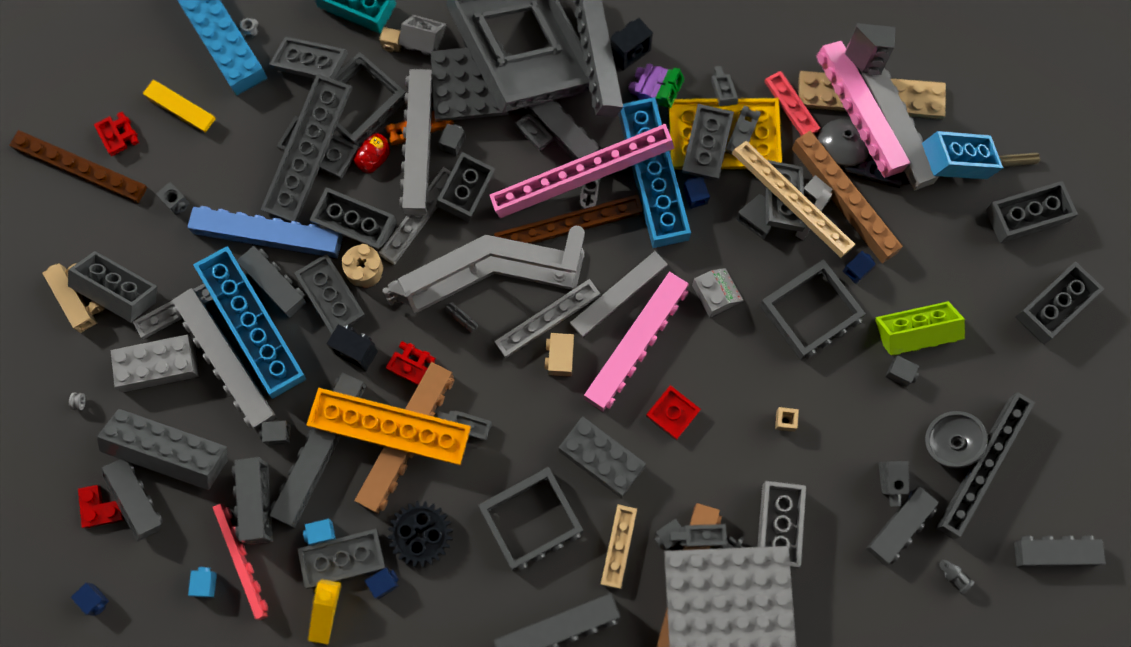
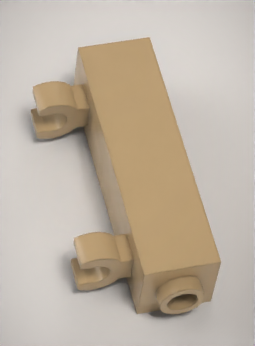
M58 263L50 266L43 272L46 281L75 330L82 333L97 324L93 315L102 312L104 307L94 301L87 306L82 295L68 287V269Z

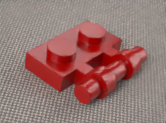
M124 112L117 114L118 120L113 121L111 116L93 124L110 156L127 149L128 147L125 142L128 140L131 141L132 145L139 143L138 135L132 129L131 121L125 116ZM121 127L125 130L122 134L118 130Z
M402 341L399 348L404 350L403 354L401 355L395 351L386 369L419 385L428 369L424 364L426 362L430 364L431 362L435 363L436 358L431 356L429 352L421 351L415 348V345ZM412 354L418 357V362L409 359V356Z

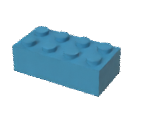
M937 131L922 143L934 176L988 179L1003 169L992 137L989 135Z

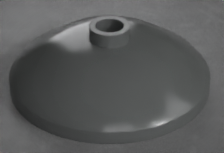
M850 119L833 120L827 123L819 132V142L838 166H856L866 161L870 156L867 146Z
M951 411L938 416L932 421L927 429L925 442L929 454L939 464L951 468H962L975 463L982 457L987 448L988 436L984 425L977 417L963 411ZM957 442L962 443V444H961L960 446H958V447L955 446V443H957Z

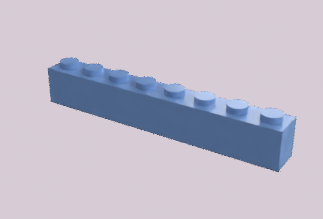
M200 206V208L193 207L187 227L192 234L321 256L328 254L329 257L338 258L343 238L340 233L328 228H320L314 224L306 226L296 221L288 223L278 218L270 220L260 215L252 217L242 212L234 214L224 209H218V211L211 210V208L206 206Z

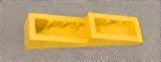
M154 79L142 93L150 102L175 114L180 120L205 133L216 119L212 114Z

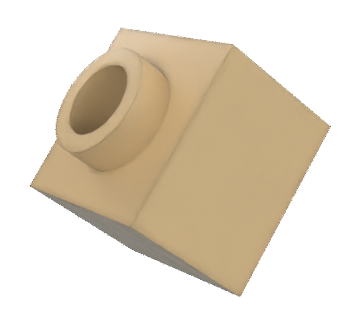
M383 27L380 36L382 49L388 52L400 51L399 30Z
M779 407L776 412L775 430L795 432L798 426L799 409ZM787 418L789 424L783 423L782 419Z

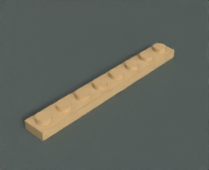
M747 141L734 149L732 154L840 258L855 246L852 240Z

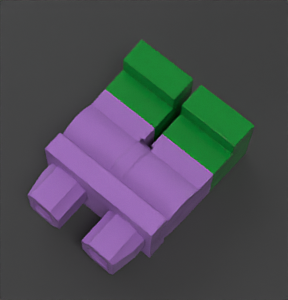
M647 64L646 68H637L635 76L640 81L639 83L631 82L628 89L639 100L655 97L657 105L671 108L677 97V92H679L682 86L684 76L679 68L670 70Z

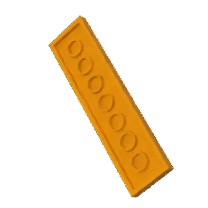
M322 388L317 390L307 422V426L310 428L461 466L471 426Z

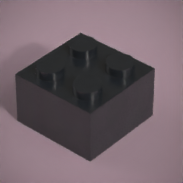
M640 18L630 21L624 29L616 31L611 36L610 44L613 59L623 71L651 51L653 32Z
M338 324L326 343L333 354L365 371L368 370L378 352L371 337L363 333L361 335L355 333V329L348 325L343 327Z

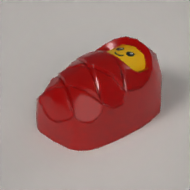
M378 133L368 137L354 157L355 165L361 171L368 174L378 169L390 154L388 140Z

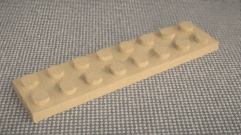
M800 71L798 96L806 108L846 111L826 73ZM891 79L893 85L898 89L901 101L906 104L909 116L944 119L946 83Z

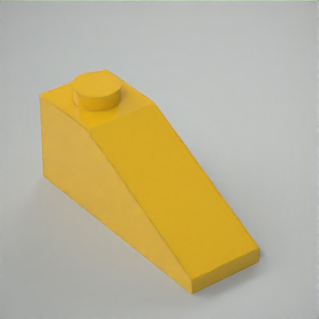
M324 579L317 583L308 641L329 644L341 583Z

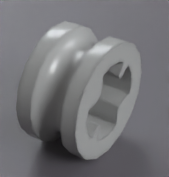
M71 393L69 408L71 410L76 408L83 410L86 403L85 394Z

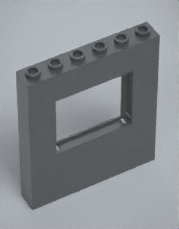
M558 0L447 1L446 6L501 113L589 92L590 84L589 78L586 75L587 68L583 59V47H581V42ZM532 10L551 47L504 57L485 19Z

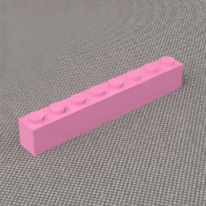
M842 41L824 45L816 56L818 62L824 69L827 78L834 87L835 93L839 96L844 109L848 112L852 123L867 146L869 154L877 164L878 170L884 178L903 172L910 164V161L857 67L845 55L846 48Z
M669 271L584 394V400L602 412L606 408L610 409L615 401L613 398L617 392L621 393L625 387V379L632 377L637 369L634 367L636 363L643 361L647 355L645 351L647 347L654 345L658 338L656 336L658 331L665 329L668 324L667 318L669 315L673 316L679 307L677 306L680 299L684 301L689 291L687 288L689 284Z

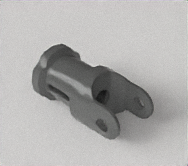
M947 560L940 561L939 566L944 571L945 578L955 584L960 594L965 593L973 586L975 582L962 572L960 566H955Z

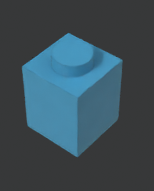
M330 519L305 524L306 530L303 531L305 542H308L309 545L336 539L333 522Z
M198 567V571H191L188 596L214 597L217 573L212 572L211 568Z

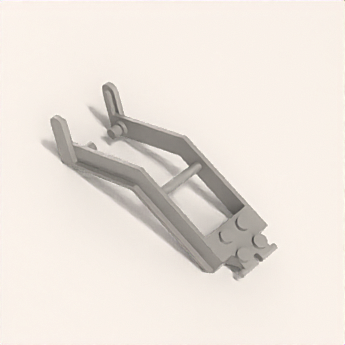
M573 226L569 230L565 251L484 235L389 283V288H384L383 293L390 305L399 301L411 306L415 313L493 274L573 290L578 285L583 263L584 250L582 245L585 232L582 227Z

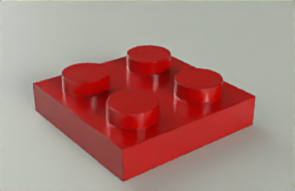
M670 385L649 410L646 417L677 440L701 409Z

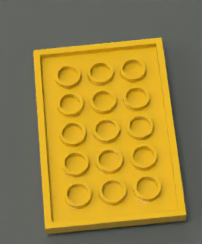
M779 98L738 99L737 105L719 106L717 99H675L672 107L669 108V131L675 148L670 150V156L674 169H683L698 104L734 111L727 145L743 106L745 105L753 111H760L761 114L749 144L766 160L782 163ZM746 116L744 120L751 122L752 118ZM725 152L721 169H747L734 155Z

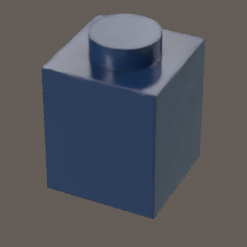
M703 177L688 179L684 184L683 190L690 209L708 204L710 196Z
M861 251L845 266L843 272L857 284L873 269L876 263L869 254Z
M384 568L365 580L371 593L377 600L399 587L397 584L399 578L394 570L390 571L388 568Z
M87 582L71 596L86 615L91 616L100 614L109 602L94 584Z

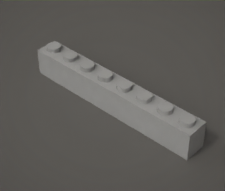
M884 68L881 75H869L868 73H862L858 69L910 161V164L904 171L914 191L934 184L939 176H934L922 145V136L917 132L912 117H909L906 104L901 101L898 89L891 81L889 71Z
M409 69V76H406V87L409 88L408 93H405V104H408V108L404 110V121H407V127L403 128V137L406 138V144L402 145V154L405 155V162L401 164L404 179H401L400 182L401 190H403V197H400V208H403L404 214L427 215L433 96L432 70Z
M190 288L172 300L175 305L173 307L174 312L178 317L182 316L185 321L182 323L188 333L192 332L195 336L193 341L198 348L202 347L204 350V359L208 364H213L215 368L213 373L218 380L222 379L225 383L223 388L229 396L232 395L236 400L233 404L239 412L243 411L246 417L243 419L247 426L259 430L262 428V422H271L277 418L197 292Z

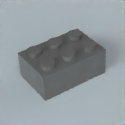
M461 152L437 199L436 207L470 222L493 177L495 168Z

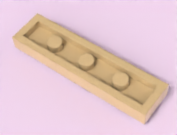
M617 505L601 585L621 589L637 513L636 508Z

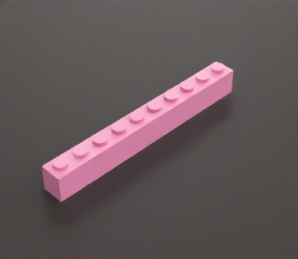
M663 124L492 193L490 198L495 212L500 218H503L675 148L667 126Z

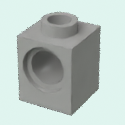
M815 175L804 187V196L811 203L815 204L824 189L830 193L833 189Z

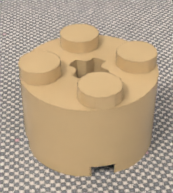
M367 244L357 245L350 248L342 257L343 270L353 285L368 288L380 281L383 273V263L376 250Z

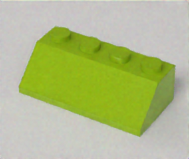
M949 301L875 317L883 346L890 355H899L903 352L917 351L921 348L935 347L940 344L953 343L965 339V319Z

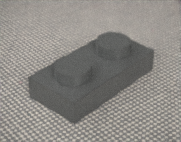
M527 113L515 123L520 132L539 152L553 141V137L530 113Z

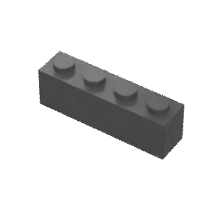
M253 246L236 261L280 309L291 318L307 304L303 298L306 295L298 287L294 289L291 286L292 280L286 274L282 276L279 273L281 269L274 261L270 263L267 260L269 256L262 249L258 251Z
M119 459L102 467L101 476L138 542L159 532L163 520L158 512L155 513L152 508L153 501L149 495H145L142 481L136 479L132 463Z
M921 487L916 488L868 545L866 550L882 564H894L900 557L898 552L902 547L906 549L913 541L911 536L915 532L918 534L924 528L925 524L923 522L927 517L930 519L937 512L935 507L939 502Z
M1033 536L1021 537L1020 541L1014 542L1016 566L1104 565L1103 540L1095 539L1094 536H1082V540H1074V536H1062L1061 540H1054V536H1043L1041 540H1034Z

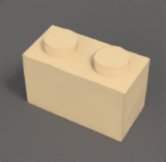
M551 333L550 339L546 340V350H549V358L545 357V369H548L549 375L572 376L574 334Z

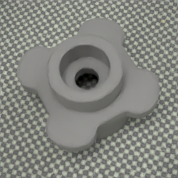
M243 19L240 22L241 35H257V20Z

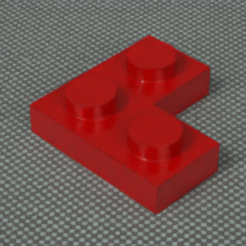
M100 485L78 489L82 528L124 521V516L115 501L102 503Z

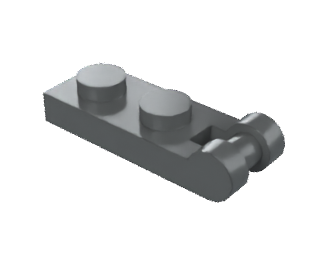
M743 106L726 147V153L732 154L734 149L745 141L749 143L760 117V111H753L749 107ZM747 116L752 118V121L750 122L744 119Z

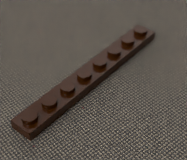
M20 130L17 131L9 144L11 148L137 203L140 202L148 188L145 184Z
M637 194L494 233V236L534 244L567 235L573 226H580L585 230L643 214V209Z

